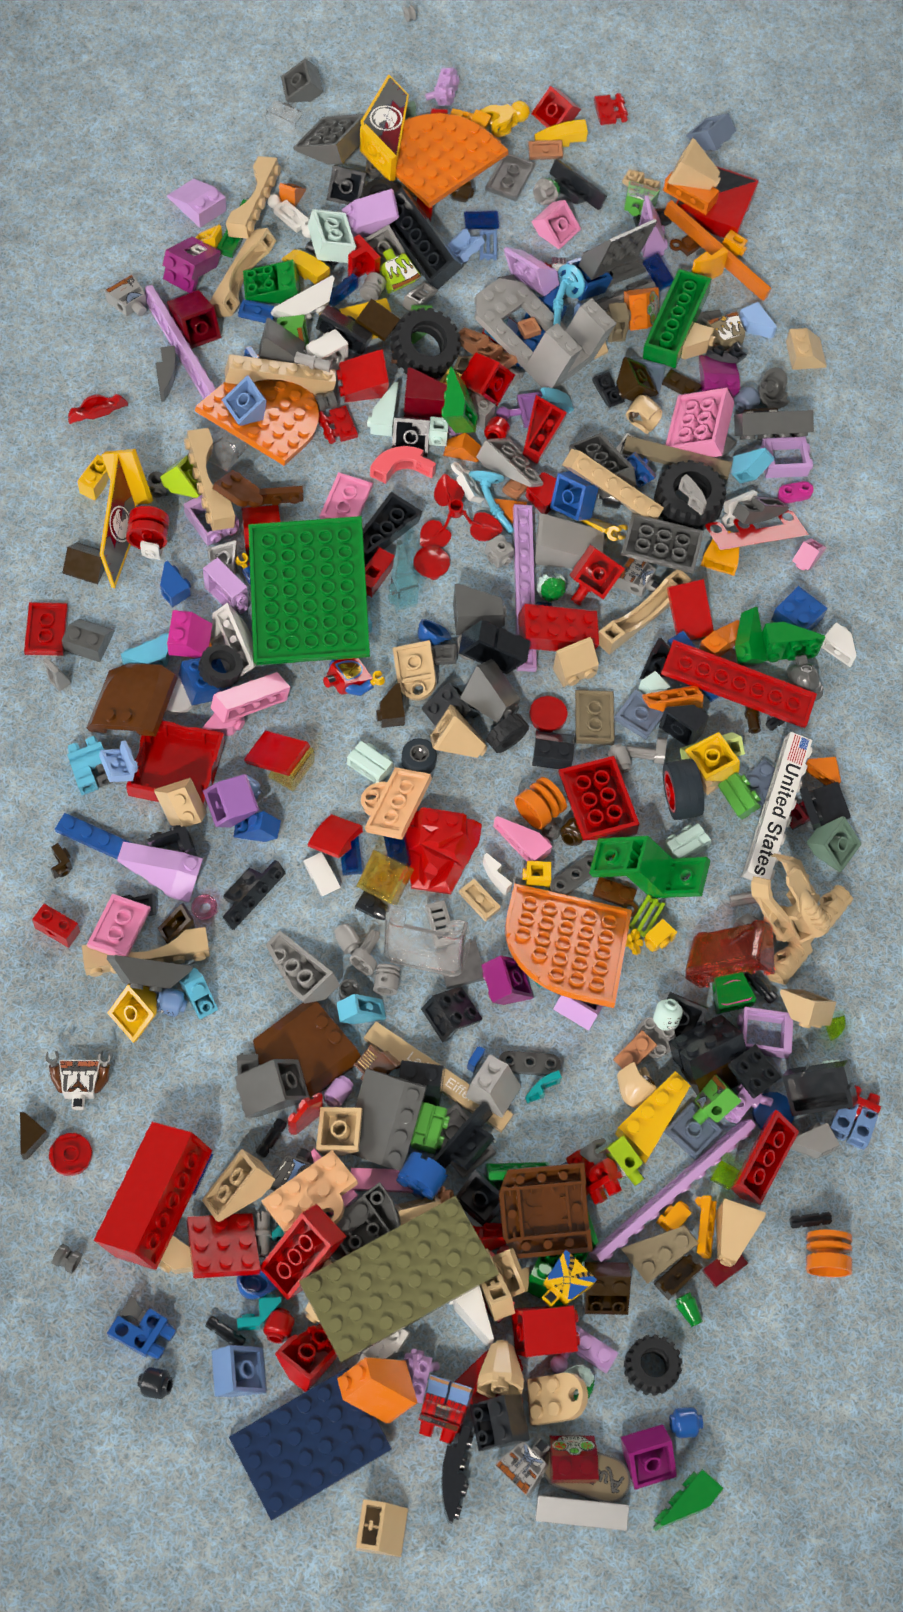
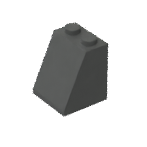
M266 318L259 346L258 357L260 359L294 363L297 351L306 354L304 349L305 342L271 318Z
M455 584L453 612L456 636L462 635L464 631H467L481 620L489 621L497 626V628L505 626L507 611L506 605L502 604V598L461 584Z
M493 659L476 666L460 699L497 723L512 714H516L521 700Z
M273 1059L235 1077L236 1088L240 1095L245 1117H260L299 1104L304 1098L309 1097L299 1060Z

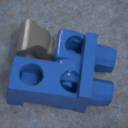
M131 1296L120 1312V1316H117L111 1325L107 1335L109 1338L120 1342L145 1358L149 1356L160 1360L165 1348L156 1342L160 1336L170 1342L176 1334V1329L168 1324L167 1318L151 1308L146 1311L138 1305L136 1299ZM133 1316L134 1319L139 1321L138 1327L123 1318Z

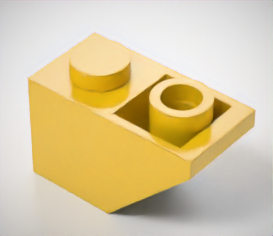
M97 454L77 481L79 492L95 501L105 489L109 479L102 456Z

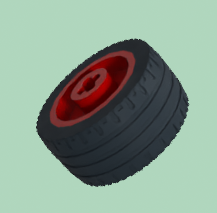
M682 759L665 763L663 765V785L672 818L674 820H682L703 815L705 806L701 776L693 759Z

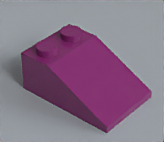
M699 355L701 392L728 388L734 400V397L740 391V378L736 363L721 362L706 355Z

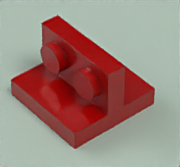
M360 234L355 236L356 248L348 254V278L354 281L360 276L368 275L371 272L380 274L381 256Z

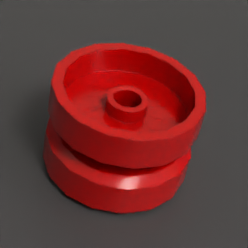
M152 506L133 508L128 515L127 542L137 549H141V541L157 544L159 549H162L166 546L168 540L169 515L165 511Z

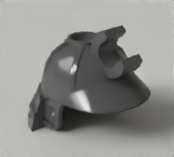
M770 368L760 380L757 388L760 399L769 408L777 407L780 409L790 402L786 400L788 393L785 392L787 375L781 368Z
M806 655L795 657L796 664L791 665L787 670L790 684L817 693L815 701L819 700L823 696L824 689L819 680L817 670L814 665L807 664Z

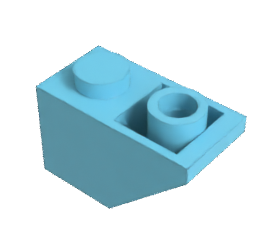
M766 447L733 457L731 474L739 483L756 480L774 461V457Z
M195 967L179 982L198 1018L202 1019L217 1011L218 1008L203 975Z

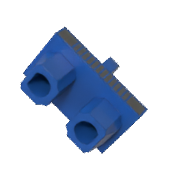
M636 452L625 458L634 467L636 485L639 488L657 476L647 465L648 460L646 458L641 459Z

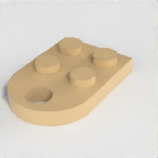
M430 640L393 647L397 682L400 683L402 694L414 701L428 698L434 692L437 684ZM422 686L423 692L415 695V687Z
M559 1373L527 1379L530 1426L574 1420L584 1412L588 1402V1390L585 1382L578 1375ZM578 1389L579 1397L575 1401L573 1394L574 1391Z

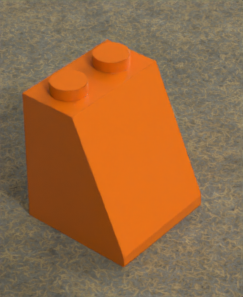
M365 1357L337 1378L344 1401L384 1423H391L418 1403L407 1363L404 1360Z

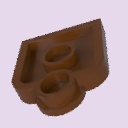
M231 470L216 481L212 488L241 507L248 505L258 507L263 501L262 496L259 494V488L234 470Z

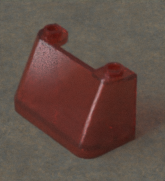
M755 920L751 924L709 933H697L692 940L685 968V978L699 988L710 987V983L714 982V978L745 971L755 974V971L758 970L764 971L765 976L775 974L772 927L763 920Z

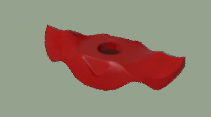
M98 394L87 397L80 407L70 409L68 422L72 424L85 419L94 420L109 415L114 410L128 406V402L119 394L109 398Z

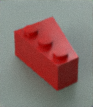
M536 395L522 455L538 464L565 421L567 412Z

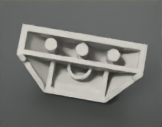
M333 275L275 306L271 311L272 316L279 318L305 315L307 321L312 317V314H320L330 301L334 282Z
M226 603L212 614L213 626L210 643L212 645H228L241 655L240 657L243 659L241 677L256 667L253 657V639L247 624L232 606ZM221 659L226 673L229 672L230 665Z

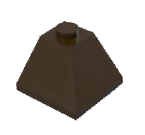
M625 356L616 382L619 388V395L623 399L626 398L633 402L639 395L653 397L659 394L647 367Z

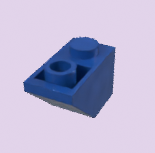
M166 561L160 583L161 595L173 608L191 596V584L186 578L183 579L175 565L172 566L169 561Z
M265 811L255 813L235 825L233 837L261 842L278 839L281 820Z

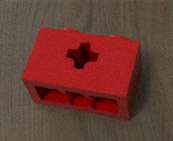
M43 904L32 918L35 929L68 948L81 932L77 922L46 904Z

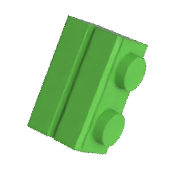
M736 772L718 784V787L740 819H745L751 813L761 808L758 802L761 798L755 790L751 791L748 787L751 784L748 778Z
M425 1102L422 1104L411 1141L413 1149L436 1154L437 1148H442L444 1136H441L443 1128H448L450 1117L447 1116L448 1109Z

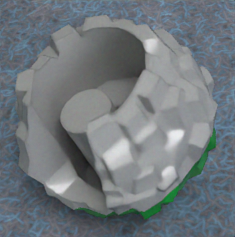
M550 178L539 179L533 189L534 199L537 200L538 204L550 205L558 199L560 187L555 180Z

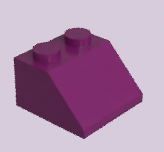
M500 955L481 965L483 978L487 983L488 995L492 1003L507 1005L534 998L528 976L518 966L514 958Z
M663 1424L620 1437L623 1456L634 1490L677 1477L672 1440Z

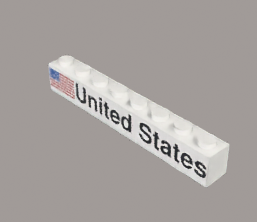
M790 732L784 738L741 877L751 881L753 876L769 880L773 879L775 875V869L773 868L778 859L771 855L774 853L781 854L779 848L786 839V834H784L785 828L789 826L792 818L789 815L791 810L795 808L797 802L795 796L802 786L800 779L807 770L805 763L813 750L810 747L811 739Z

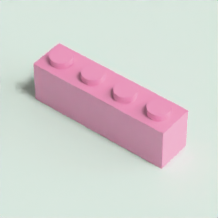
M278 672L265 675L259 679L217 692L213 696L211 709L223 723H227L287 701L290 686Z

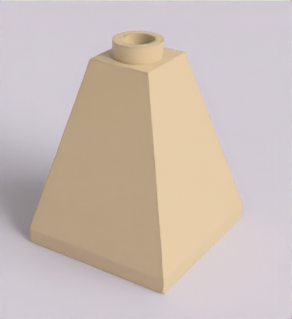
M692 138L680 156L667 183L710 190L712 186L716 188L721 179L718 177L720 171L698 142Z
M451 704L430 734L432 747L435 750L478 758L479 755L483 756L487 750L482 737Z
M724 1198L716 1211L717 1259L720 1260L721 1264L729 1267L735 1265L765 1218V1212Z

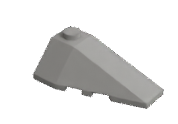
M510 438L486 439L476 458L485 468L528 487L543 485L536 471L529 468L530 462L528 459H523L521 456L522 450Z
M279 931L265 944L289 990L303 1003L326 1000L340 986L332 971L283 932Z

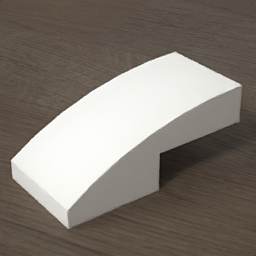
M322 852L303 861L321 897L341 888Z
M486 853L483 858L484 869L492 883L506 896L511 890L512 883L500 874L502 865Z

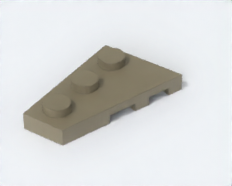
M682 1226L621 1249L646 1283L649 1284L698 1245L699 1242L687 1226Z

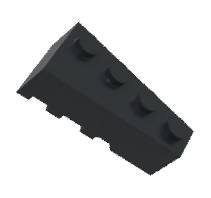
M391 492L363 528L365 564L372 559L379 547L385 549L415 526L420 520L422 511Z

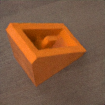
M280 183L279 197L281 203L287 200L296 208L306 189L292 183Z
M463 433L447 439V446H445L443 456L479 463L476 457L482 446L467 433Z
M836 757L813 758L806 762V772L824 785L835 782L841 783Z

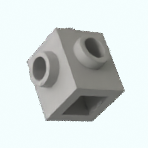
M500 534L486 543L485 554L491 564L500 568L512 562L514 547Z

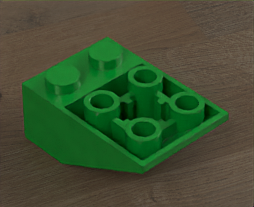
M294 260L243 271L246 300L281 304L301 293L299 272Z
M450 367L446 378L447 390L444 392L445 403L441 411L442 417L455 433L476 432L477 412L465 383L455 369Z
M786 622L766 623L762 631L766 658L771 663L783 659L793 661L795 657L806 655L807 659L818 656L825 640V635Z
M589 1252L573 1253L571 1255L583 1266ZM562 1255L538 1257L530 1274L528 1291L526 1292L542 1299V1296L549 1290L543 1283ZM558 1299L554 1305L564 1304Z
M703 1469L698 1473L693 1471L682 1484L685 1487L684 1490L679 1489L668 1501L671 1505L670 1508L667 1509L665 1507L654 1519V1522L657 1524L653 1529L655 1531L704 1511L711 1506L724 1488Z

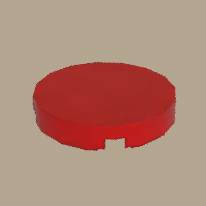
M542 696L532 703L529 712V718L533 726L545 732L561 729L566 723L568 715L565 704L553 696Z
M66 1133L60 1135L51 1145L49 1160L52 1167L58 1173L64 1176H74L88 1168L92 1161L93 1151L90 1142L78 1133Z

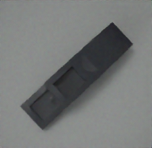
M464 1425L462 1426L457 1446L447 1445L442 1466V1503L447 1523L453 1524L454 1519L459 1520L462 1506L458 1504L461 1496H466L469 1483L465 1482L467 1476L458 1473L459 1470L464 1471L467 1458L463 1457L466 1448L470 1449L474 1435L470 1434L472 1428Z

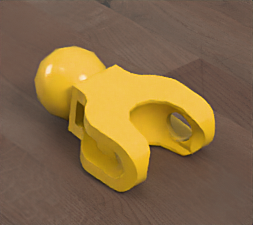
M516 101L511 106L509 104L503 106L490 105L480 110L491 115L488 126L492 125V134L498 138L510 134L512 128L517 123L528 119L530 114L529 106L523 101Z

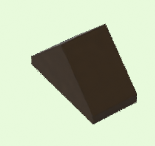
M181 903L158 927L167 944L176 939L183 931L195 929L194 919L184 903Z
M20 1112V1154L23 1160H25L42 1145L49 1135L25 1112Z

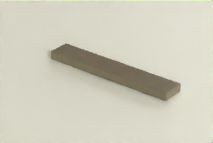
M631 436L626 437L622 452L630 456L636 452L642 459L646 458L647 460L669 466L672 464L677 465L680 461L688 462V460H694L695 463L703 462L705 466H711L714 472L717 471L721 475L720 479L728 480L732 462Z

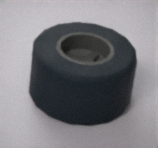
M422 738L408 741L402 751V766L407 770L430 774L434 770L437 761V752L432 747V743Z

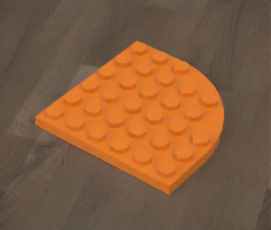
M443 113L415 116L404 121L396 177L430 208L506 157L508 149L486 129L467 118Z
M268 379L254 381L267 400L264 419L261 421L240 426L223 403L222 399L238 384L224 382L196 405L195 412L283 466L310 443L314 437L319 419L318 405L313 393L301 385L284 380Z
M514 883L505 923L507 945L518 966L542 987L568 998L614 1008L632 910Z

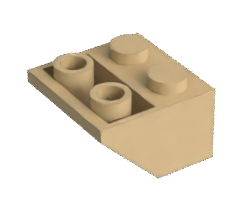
M363 1499L355 1550L401 1557L408 1509L386 1502Z

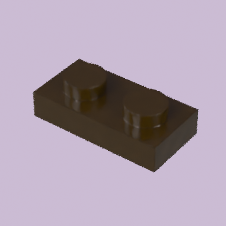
M672 369L662 382L663 386L681 395L697 393L702 386Z

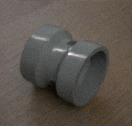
M329 391L325 395H315L319 412H325L329 408H337V401L333 391Z
M346 979L341 982L339 986L340 1000L352 994L359 995L360 986L355 980Z
M61 1244L54 1254L52 1264L57 1267L62 1266L65 1268V1271L72 1274L82 1259V1253L78 1251L73 1252L67 1245Z

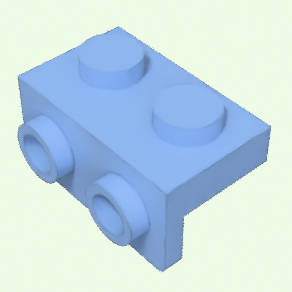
M463 229L448 243V246L459 261L465 263L473 253L480 250L485 241L482 236L471 237L468 230Z
M121 741L120 749L100 750L99 757L109 782L133 781L138 766L132 757V750L128 747L126 741Z

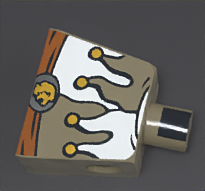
M738 312L707 321L706 326L714 328L713 336L716 337L714 344L721 345L726 350L732 346L743 350L741 345L745 338V330Z

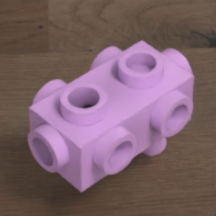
M441 69L434 91L425 94L427 101L435 98L438 105L441 106L451 105L454 102L453 98L459 84V76L456 69Z
M740 1084L736 1090L739 1092L737 1096L742 1101L724 1118L729 1122L737 1124L751 1106L756 1108L759 1103L772 1106L773 1098L760 1094L753 1099L743 1085Z
M411 1349V1353H405L403 1360L407 1363L417 1402L422 1404L429 1372L438 1371L439 1363L432 1362V1358L424 1356V1351Z

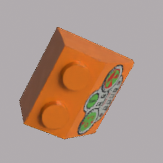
M658 287L624 291V303L627 305V310L631 312V320H629L630 331L648 329L653 326L659 313Z

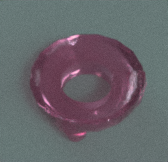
M208 894L200 895L192 903V913L200 920L211 919L218 913L217 902ZM204 903L210 904V910L207 913L200 912V906Z

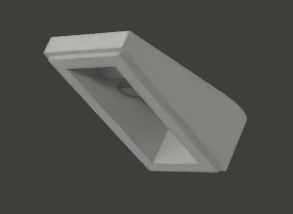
M424 281L405 296L403 307L411 311V305H426L438 290Z
M48 658L44 659L48 680L54 687L61 691L69 686L71 682L67 676Z
M442 900L425 905V914L436 947L456 942L445 901ZM444 918V920L434 922V919ZM446 925V928L436 930L437 927ZM449 933V936L438 937V935Z

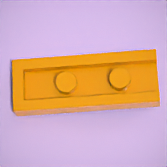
M702 1195V1197L695 1199V1203L701 1208L697 1253L702 1258L711 1259L717 1202L712 1201V1196Z

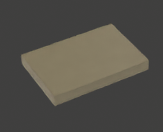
M575 690L576 744L614 745V691Z

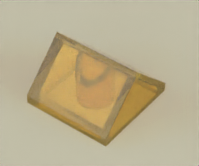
M312 747L308 749L289 776L271 771L268 777L294 792L315 762L314 749Z

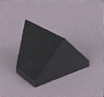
M658 638L639 679L646 678L654 671L661 677H667L662 675L661 672L670 648L662 638Z

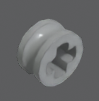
M410 5L409 8L404 7L403 13L406 21L416 20V12L413 5Z

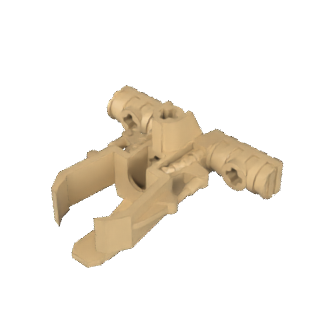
M774 853L771 856L781 861L786 871V884L790 889L786 896L792 906H782L772 897L771 880L753 876L751 891L753 898L758 902L764 914V921L773 928L776 939L782 942L787 941L788 946L774 955V962L766 970V975L770 981L786 985L789 979L801 967V964L805 962L808 955L813 952L811 946L813 939L829 932V929L833 927L836 920L845 912L847 906L852 903L853 897L843 886L835 885L833 890L820 898V895L816 894L814 887L811 885L809 874L806 873L801 860Z

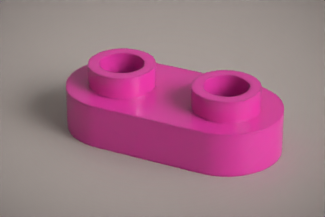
M801 481L781 486L777 496L783 503H793L809 499L814 489L809 482Z

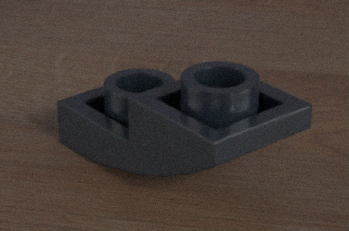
M717 344L707 349L706 356L726 363H739L747 356L738 347L732 346L726 350L723 346Z
M610 372L593 377L592 381L608 408L625 402V399L619 395V388L615 386Z

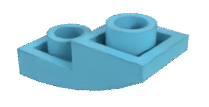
M547 387L540 389L543 395L541 398L560 409H564L567 413L574 410L570 397L566 393Z

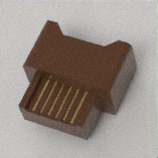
M369 1045L368 1049L354 1066L363 1073L360 1078L363 1081L366 1068L390 1075L393 1070L400 1069L401 1063L388 1051L381 1052L374 1045Z

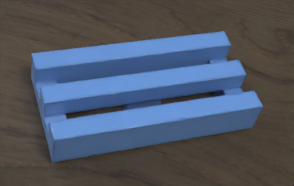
M480 230L479 236L483 237V234H486V253H483L482 245L480 247V260L486 258V260L493 259L497 261V230ZM490 234H493V254H490Z

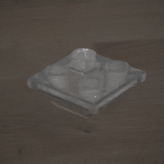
M218 427L211 435L213 449L208 461L228 471L247 449L248 444L225 429Z

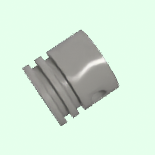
M369 273L359 291L360 296L366 301H370L371 298L379 300L386 286L385 278L378 273Z
M378 964L373 991L380 995H396L401 969L392 964Z

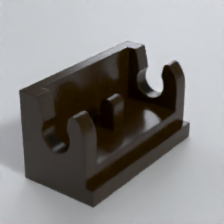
M688 1254L659 1278L654 1285L669 1301L702 1270L703 1266L700 1263L695 1264L692 1261V1255Z

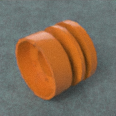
M540 777L535 783L530 785V789L523 790L514 799L521 816L533 828L538 830L549 824L552 817L559 816L560 813L567 809L566 800L559 788L545 777Z
M830 1229L814 1230L806 1234V1240L809 1242L806 1245V1249L813 1252L806 1256L807 1273L822 1277H846L852 1274V1258L845 1255L852 1251V1246L850 1245L852 1243L851 1234Z

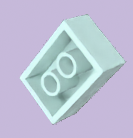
M313 209L308 223V230L317 260L348 263V254L355 250L356 245L346 213Z

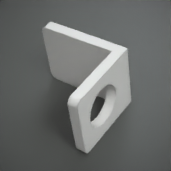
M144 541L140 543L142 556L150 559H161L165 547L159 549L157 544Z

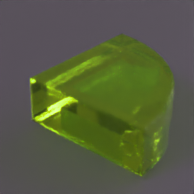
M845 1016L832 1018L831 1025L825 1026L830 1041L837 1039L842 1034L846 1024Z

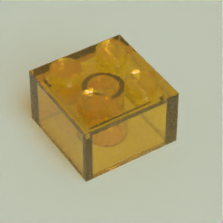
M373 850L356 887L390 904L397 905L414 868L380 851Z

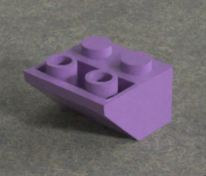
M247 774L217 782L203 791L215 827L231 828L260 811Z

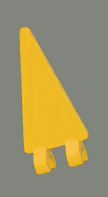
M593 517L581 520V522L606 533L611 541L622 540L626 537L620 533L622 529L628 530V526L625 524L616 526Z

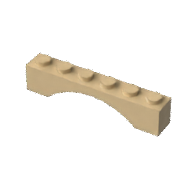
M257 157L253 165L257 182L256 189L243 205L231 211L226 221L229 237L249 239L251 232L254 231L255 224L260 218V213L265 208V202L270 197L271 190L276 184V179L281 173V167L278 165L277 158Z
M268 228L256 229L251 232L249 239H246L209 301L214 306L217 318L233 316L240 304L239 291L244 281L243 271L253 269L261 259L270 253L276 243V239Z
M229 354L225 366V383L239 384L248 375L253 382L268 379L293 382L306 388L313 395H325L327 392L333 391L336 384L335 369L327 372L316 368L310 369L309 366L232 354Z
M209 428L188 430L187 438L184 439V446L186 450H189V463L193 464L194 467L192 472L194 479L198 481V494H202V508L207 511L205 514L206 522L211 525L212 531L234 528L235 514L231 501L212 489L213 484L207 474L206 465L213 449Z
M571 449L562 464L574 474L614 497L634 514L658 519L664 509L661 505L581 451Z
M675 570L638 607L625 616L611 621L599 631V646L610 655L670 607L666 587L691 582L692 579L683 571Z
M206 927L185 930L169 944L150 951L130 952L128 957L167 963L173 962L174 964H182L185 960L191 959L202 961L206 957H210ZM82 945L86 976L98 977L106 972L117 974L107 961V955L109 954L91 949L87 945Z

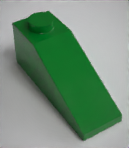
M753 607L741 613L735 642L737 663L740 665L755 666L767 661L758 607Z

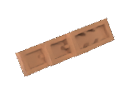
M465 327L459 331L461 346L474 355L477 352L500 362L507 369H510L518 362L516 356L504 352L501 345L490 342L488 335Z

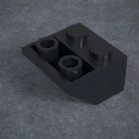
M521 1394L502 1395L470 1405L478 1451L512 1446L530 1440Z

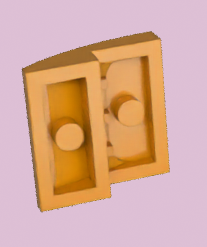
M723 247L713 255L706 251L694 260L691 272L712 279L723 274L728 250Z

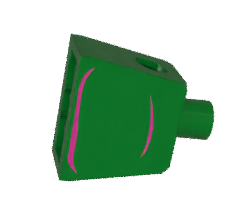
M729 964L718 966L717 969L720 976L714 977L712 982L716 1015L744 1009V1007H753L757 999L743 972L731 973Z

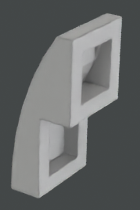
M686 474L681 478L678 489L689 497L688 505L702 515L707 504L706 499L698 485Z

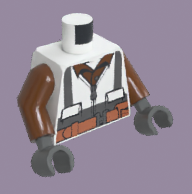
M56 1050L55 1059H50L47 1052L46 1061L50 1063V1077L56 1090L62 1093L65 1099H72L73 1110H84L85 1099H95L96 1094L102 1091L109 1080L110 1065L108 1063L113 1058L112 1052L108 1055L109 1059L103 1058L102 1051L98 1055V1060H59V1063H57L59 1053Z

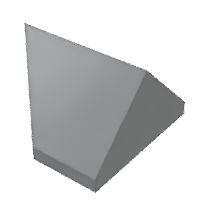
M236 540L207 549L208 559L211 562L218 558L236 574Z

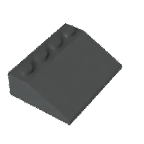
M365 114L322 117L293 147L294 151L325 164L342 165L360 145V126Z
M653 219L611 238L591 250L585 251L581 256L582 259L578 266L591 279H595L637 259L657 220Z
M632 513L621 555L694 574L704 531Z
M366 1068L355 1108L363 1109L359 1151L351 1154L400 1171L408 1157L427 1086Z

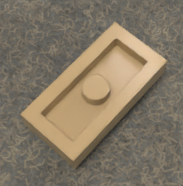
M475 879L459 890V894L485 922L501 909V906Z

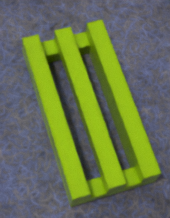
M649 894L629 925L630 930L636 928L635 924L648 902H650L651 906L637 928V931L644 938L652 929L665 907V903L658 902L656 898L652 899ZM654 907H659L645 932L642 931Z

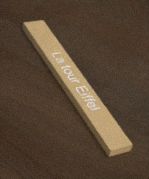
M375 1022L364 1036L366 1042L374 1045L381 1052L388 1051L400 1063L401 1060L440 1065L378 1022ZM445 1068L442 1093L473 1114L474 1110L480 1105L466 1098L470 1084ZM507 1110L501 1118L493 1113L486 1123L502 1133L514 1114Z

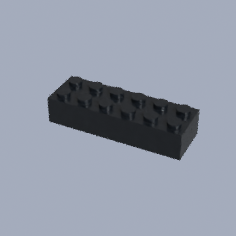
M401 187L394 194L399 218L389 224V226L428 283L439 290L464 266L413 196Z

